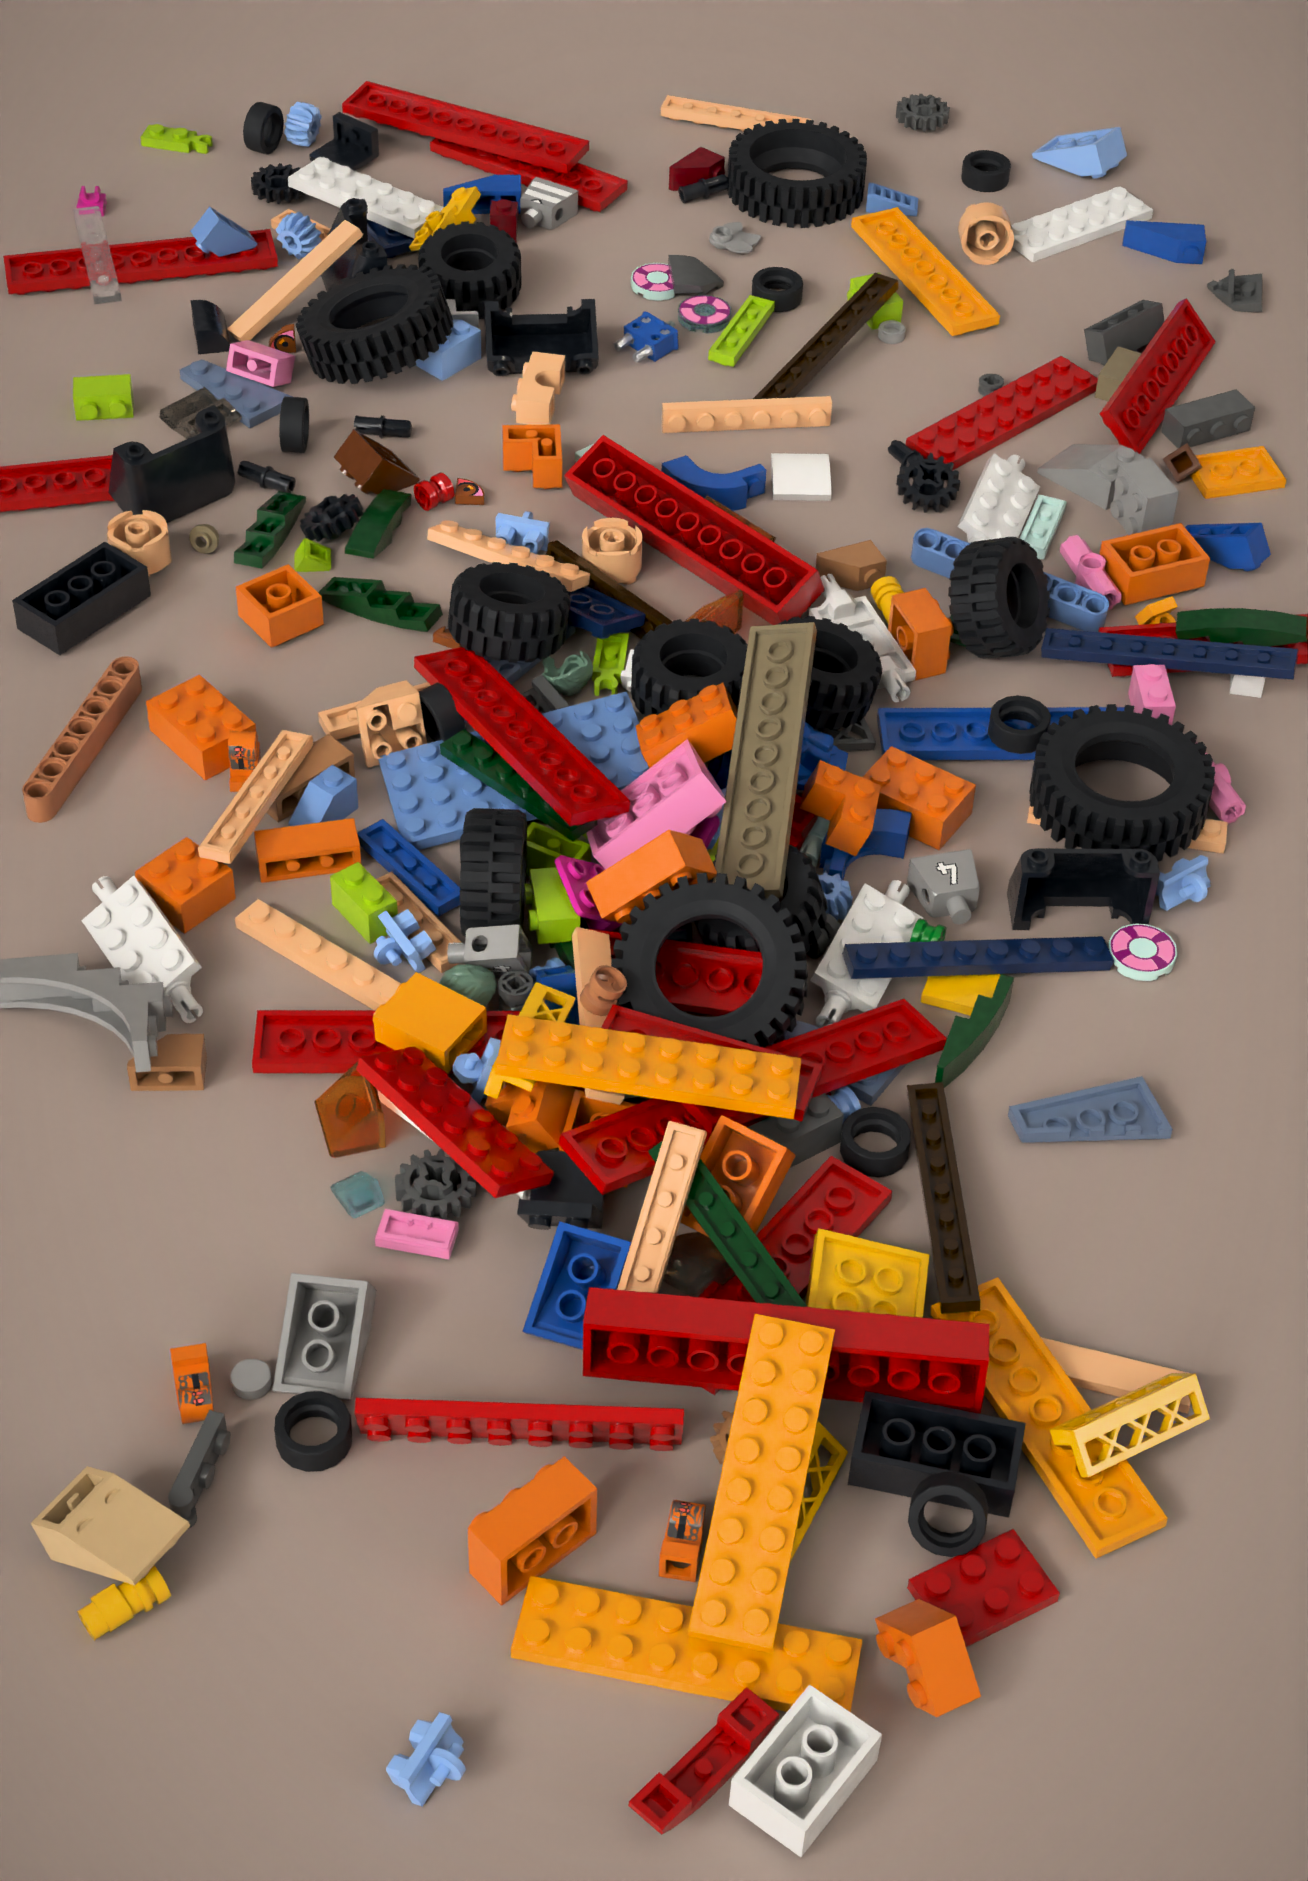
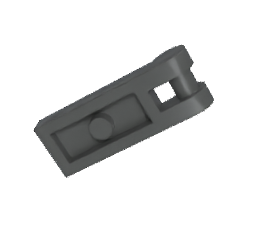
M209 1410L168 1496L170 1508L189 1522V1528L194 1526L197 1521L195 1505L203 1489H208L211 1486L215 1475V1463L219 1455H225L231 1439V1433L227 1431L225 1414Z

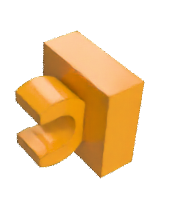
M1173 596L1147 605L1135 618L1139 625L1159 624L1160 622L1174 623L1176 621L1170 613L1178 606Z

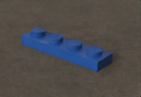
M384 819L357 833L360 846L388 872L392 871L438 917L460 905V887Z

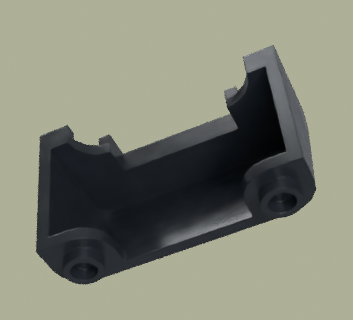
M351 198L343 203L328 233L329 235L346 220L358 227L363 236L321 274L327 292L330 285L334 283L340 285L342 284L341 280L346 277L353 279L356 277V273L363 271V274L370 273V269L376 267L380 271L383 270L384 266L388 265L387 254L383 246L377 242L368 241V206L365 199Z
M581 299V306L576 310H573V306L567 307V314L512 315V308H506V312L502 311L499 308L498 301H484L487 368L494 375L523 374L524 363L529 362L532 352L565 355V372L589 374L597 368L599 355L595 299Z
M215 405L197 413L195 426L200 434L152 454L144 444L133 441L113 448L108 493L123 512L132 511L133 515L143 514L142 510H149L160 514L168 523L232 493L235 486V473L227 428L222 413Z
M1029 849L1021 855L1009 879L1007 898L1012 930H1029L1033 917L1044 918L1046 906L1109 907L1111 919H1118L1120 915L1125 917L1130 924L1149 925L1160 876L1158 861L1151 852L1144 849Z

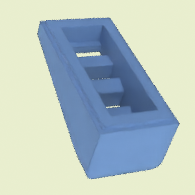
M875 183L868 184L867 213H875L898 207L905 216H917V197Z

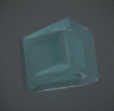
M359 1171L330 1186L332 1193L352 1218H358L383 1206L385 1203L378 1180L364 1171Z

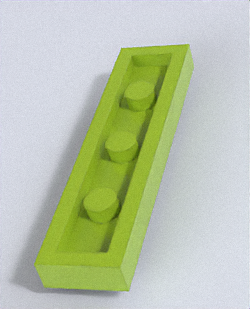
M749 295L709 349L708 360L734 367L774 312L775 301Z

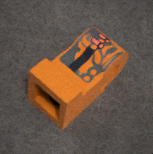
M257 731L229 732L230 792H238L261 760Z
M202 1343L171 1348L175 1388L182 1424L204 1421L209 1410L214 1411L207 1345Z
M680 1500L672 1501L665 1538L660 1551L659 1577L696 1582L703 1542L706 1504ZM670 1561L689 1563L691 1565L685 1568H677Z

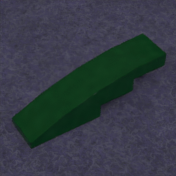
M383 489L367 507L364 515L354 528L345 547V554L374 559L392 543V532L401 525L402 512L411 506L412 494Z
M278 491L257 509V521L246 530L245 543L234 552V563L262 569L274 557L286 540L306 503V496Z
M333 577L318 592L322 596L323 601L346 612L374 622L403 629L428 632L443 615L440 604L415 603L411 592L387 591L382 580Z
M1210 608L1177 612L1176 635L1178 639L1186 640L1209 636L1210 642L1232 643L1242 641L1244 645L1268 647L1307 641L1308 619L1304 616L1246 608Z
M1000 974L993 997L989 998L978 995L970 1019L955 1016L937 1065L935 1083L943 1082L945 1088L962 1074L984 1050L999 1027L1009 1005L1014 977Z

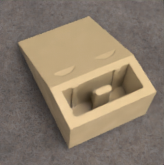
M88 1466L31 1522L51 1560L132 1585H136L144 1578L157 1561L177 1543V1540L190 1527L187 1520L116 1474Z

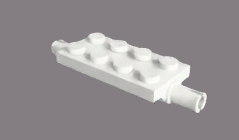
M994 453L988 459L957 526L967 533L968 543L1005 537H1019L1040 488L1030 477L1021 473L1025 467V461L1022 458L1018 464L1020 456L1011 455L1008 460H1005Z
M827 574L828 579L825 575L821 576L820 578L825 589L822 594L826 599L821 606L809 608V616H815V619L820 620L823 618L831 619L833 623H842L848 626L849 630L859 632L863 636V640H868L873 645L874 651H877L883 669L877 689L886 688L894 702H899L896 694L901 701L906 700L911 692L905 683L915 680L916 670L866 596L853 598L845 589H841L832 574Z
M103 876L98 880L104 888L101 889L95 881L92 885V890L102 903L81 921L114 968L120 967L122 981L128 980L129 985L163 982L164 996L171 995L172 1005L179 1012L182 1020L186 1023L194 1022L196 1018L191 1010L193 1009L196 1015L200 1017L203 1013V1008L192 996L190 983L191 976L202 968L141 881L132 876L117 889L110 877Z
M893 880L890 882L884 895L864 883L810 979L811 982L823 989L825 995V1005L815 1020L817 1026L822 1027L826 1019L829 1020L827 1025L838 1022L843 1014L849 1010L859 1009L862 1012H866L877 1007L892 978L851 979L842 952L845 944L910 942L916 922L919 918L923 919V917L902 905L910 892L906 884L898 892L901 881Z

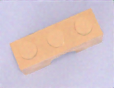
M532 352L529 362L524 363L523 378H519L517 394H513L511 409L516 411V423L528 425H546L551 423L555 411V394L560 395L565 381V355Z

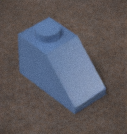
M210 206L190 231L197 240L195 244L198 248L207 254L211 251L219 257L252 249L258 244L248 230Z
M332 764L309 781L288 825L296 826L345 819L358 809L357 779Z

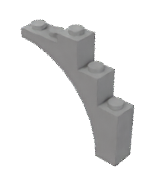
M78 953L0 959V1008L50 1009L75 1014L95 1021L113 1031L126 1043L134 1057L136 1073L151 1071V1057L158 1056V1032L166 1031V1017H173L171 995L164 996L163 982L129 985L128 980L122 981L120 967L87 970L86 966L79 965Z

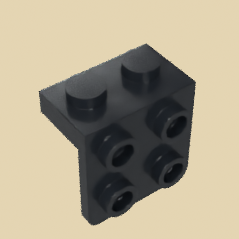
M338 112L333 115L334 139L309 154L310 161H314L318 157H325L334 163L347 166L356 171L379 156L378 128Z
M538 1151L536 1155L554 1171V1175L549 1185L531 1189L530 1200L519 1199L517 1215L528 1224V1227L539 1230H549L551 1226H558L559 1221L584 1229H602L605 1194L602 1195L565 1151Z

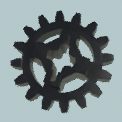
M279 163L277 167L271 164L266 168L260 167L259 172H254L253 177H251L253 195H258L259 200L266 198L267 203L276 201L277 204H280L283 200L291 203L292 199L299 200L300 195H305L306 193L289 187L288 177L301 168L292 169L291 164L283 166L282 163Z
M929 453L928 459H924L921 454H918L917 461L909 458L907 459L906 466L901 465L899 475H897L898 495H904V504L913 503V510L921 506L924 513L928 512L929 507H933L935 512H939L941 504L948 508L950 500H956L957 491H959L960 480H958L959 471H952V462L944 464L943 456L935 460L933 459V453ZM910 478H913V484H912V485H910V482H909ZM944 481H946V483H947V487H946V488L943 487V486H944Z
M343 494L340 498L329 496L324 498L318 505L311 507L309 512L304 514L305 518L300 520V527L305 537L309 540L316 539L319 542L324 537L327 540L336 539L347 529H351L354 523L360 521L358 517L364 515V509L358 497H355L354 494L350 496Z

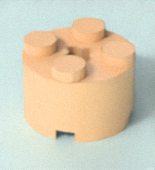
M989 202L972 204L966 208L958 225L959 237L964 253L977 264L990 265L998 262L1001 257L1011 251L1014 243V234L1006 210L997 204Z
M142 510L143 514L133 515L132 511L120 513L108 523V544L147 566L149 577L150 574L156 573L169 565L172 558L169 533L164 517L149 510Z
M603 518L594 521V526L590 529L586 527L582 533V558L617 583L632 584L636 581V576L642 567V532L636 525L634 529L628 526V521L620 518Z

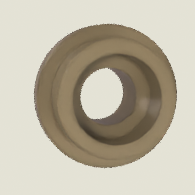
M199 524L191 530L189 540L196 551L209 554L218 547L219 534L213 526ZM200 537L205 538L207 543L203 542Z

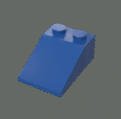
M559 1221L522 1332L583 1350V1321L589 1287L617 1290L631 1242Z

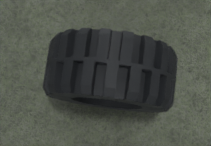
M469 221L461 222L459 225L449 224L445 229L440 228L436 230L433 236L430 235L420 247L418 257L419 268L422 266L426 267L428 271L432 270L438 276L445 298L455 299L456 311H477L479 319H484V301H498L499 308L506 310L520 294L522 276L521 253L518 249V244L504 230L499 231L498 227L494 225L486 226L483 222L469 224Z
M1017 537L971 542L955 559L953 563L954 570L951 571L949 578L951 580V587L948 588V596L951 598L949 609L950 614H953L954 621L952 623L954 629L959 633V640L962 644L966 645V649L969 652L983 659L1022 656L1030 653L1043 639L1042 634L1046 631L1048 625L1046 620L1050 613V608H1048L1050 593L1047 591L1048 580L1047 575L1043 572L1044 566L1042 561L1037 558V552L1034 548L1030 547V544Z
M492 562L489 565L485 563L478 564L475 568L469 567L464 572H461L452 584L448 629L454 640L460 643L467 651L472 650L475 652V655L481 657H491V660L495 661L508 660L509 663H518V661L534 662L537 658L542 660L550 654L556 653L565 642L571 598L560 580L556 577H550V574L543 570H535V567L528 565L524 567L519 566L518 563L510 562L509 564H501V562Z
M798 616L788 621L784 620L779 624L814 622L817 629L805 722L813 726V729L823 730L824 728L838 730L842 726L847 728L856 724L869 711L881 680L883 668L877 651H874L873 645L868 640H863V636L859 632L849 630L848 626L842 623L836 624L827 618L822 620L815 619V616H806L804 619Z
M679 619L673 620L669 625L665 623L658 625L655 631L650 630L635 646L634 654L632 655L631 695L636 708L642 715L644 714V717L651 714L658 715L668 710L673 703L679 700H688L698 695L707 686H717L724 683L738 709L748 644L738 633L734 635L729 627L725 625L723 627L717 626L716 622L709 620L706 623L699 622V619H690V621L685 622ZM684 675H696V676H702V677H699V678H691V677H684Z
M473 808L465 814L460 871L461 934L465 937L466 930L475 927L520 925L523 930L524 884H526L527 818L526 814L520 810Z
M789 844L783 896L785 897L780 903V909L783 910L786 907L791 913L793 925L797 923L801 932V941L804 942L805 952L807 953L811 949L809 944L811 942L815 944L822 934L821 929L826 925L827 901L815 866L812 865L811 860L805 853L799 852L798 848ZM724 919L694 921L704 945L760 952L753 937L742 927Z

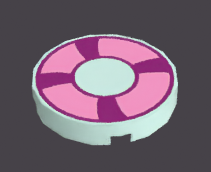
M644 264L632 272L631 288L637 295L639 292L643 294V298L655 301L669 300L675 297L668 264Z
M1148 924L1122 926L1112 934L1108 943V949L1114 960L1113 963L1118 967L1117 971L1123 976L1134 980L1153 981L1157 980L1160 975L1165 974L1166 976L1172 971L1177 958L1176 944L1171 936L1163 930Z

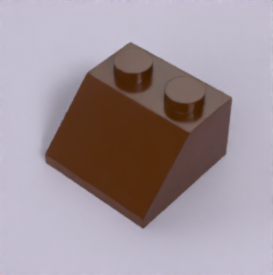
M354 429L334 455V458L341 464L340 471L347 477L355 479L354 485L367 495L370 492L378 495L383 489L399 491L417 484L420 480L391 449Z

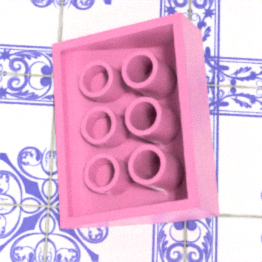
M687 739L621 790L631 800L629 812L615 815L612 818L597 820L598 825L586 834L593 856L606 870L669 829L690 835L695 830L696 825L703 819L712 818L718 814L723 804L726 803V799L702 759Z

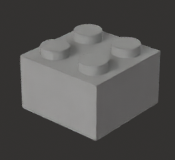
M1151 458L1121 464L1115 479V492L1110 505L1112 516L1119 521L1128 535L1170 526L1173 524L1179 491Z

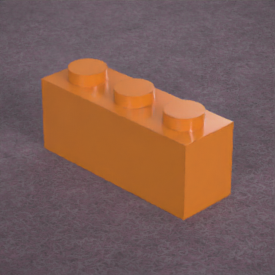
M354 818L254 831L261 883L332 874L357 862L361 864L360 843Z

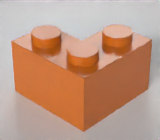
M560 424L502 425L503 471L520 472L532 470L533 488H562Z
M820 760L804 786L800 809L830 821L825 844L856 856L872 832L881 785Z
M536 1081L530 1092L506 1082L498 1099L487 1096L484 1106L493 1114L498 1122L515 1134L518 1140L530 1151L537 1153L541 1150H551L560 1147L558 1142L561 1133L564 1131L575 1088L569 1085Z
M917 1599L875 1618L879 1633L876 1635L877 1645L885 1658L906 1668L910 1681L907 1684V1692L915 1707L935 1717H939L981 1697L956 1615Z

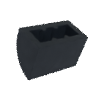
M190 300L198 355L229 352L230 340L222 310L214 303L206 300Z

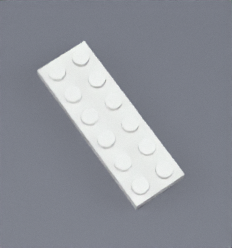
M325 157L316 158L288 177L289 187L339 208L348 199H365L368 206V220L412 238H415L416 232L421 229L426 221V217L434 211L441 212L444 208L433 201L422 199L411 192L400 190L389 183L378 181L369 175L356 172Z
M1121 186L1115 187L1109 191L1095 194L1092 197L1056 208L1022 222L1014 223L1011 225L1014 234L1012 247L1031 262H1035L1125 229L1126 220L1152 219L1153 209L1130 194L1125 188Z

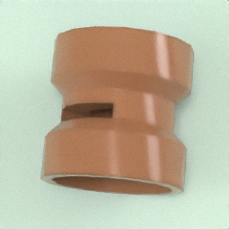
M601 965L597 967L590 978V982L585 985L580 994V1002L583 1007L594 1015H608L612 1005H616L617 999L622 996L627 987L625 976L612 966Z

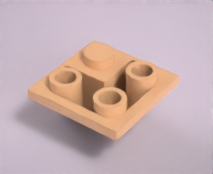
M407 680L378 687L355 706L367 768L380 765L378 759L383 758L380 757L386 754L387 756L392 752L427 744L419 692Z

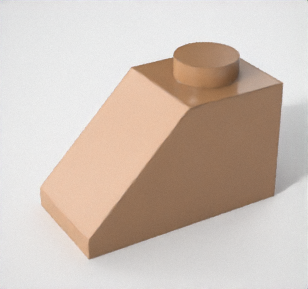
M871 540L817 553L816 569L820 577L825 575L828 579L827 574H832L840 587L855 591L868 589L878 579L885 577L887 560Z
M204 1034L165 1035L157 1041L158 1056L151 1057V1071L136 1073L134 1057L127 1063L131 1091L204 1090L207 1064Z

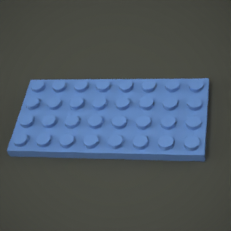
M627 691L542 713L620 791L649 769L641 753L635 726L639 724ZM477 731L469 732L491 746ZM443 740L392 752L387 756L385 754L380 756L383 758L378 759L399 834L417 850L459 840L463 834L465 814L473 808L520 810L526 814L527 821L538 819L442 756L440 744L444 742Z

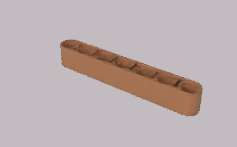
M123 656L114 659L23 785L22 791L26 813L31 821L38 823L47 822L57 814L142 691L139 664L135 658Z

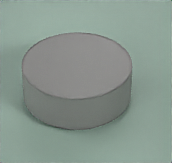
M895 320L884 321L879 325L878 338L888 344L900 343L905 339L906 328L901 322Z
M246 1359L236 1364L231 1372V1383L234 1393L248 1400L264 1396L272 1384L268 1365L258 1359Z

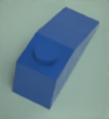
M492 175L443 188L444 207L452 198V193L458 188L464 187L466 189L476 186L481 196L471 210L473 214H490L491 201L502 199L518 202L520 214L521 175Z
M1126 220L1122 246L1175 263L1202 264L1207 241L1204 225Z
M1262 523L1198 524L1185 527L1207 553L1211 561L1229 569L1253 571L1258 569L1261 563L1271 555Z

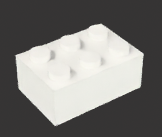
M809 1684L732 1778L729 1806L795 1854L802 1857L876 1763L882 1734Z

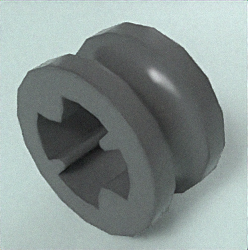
M984 374L979 378L980 386L978 387V392L980 395L986 396L1004 385V379L997 374Z

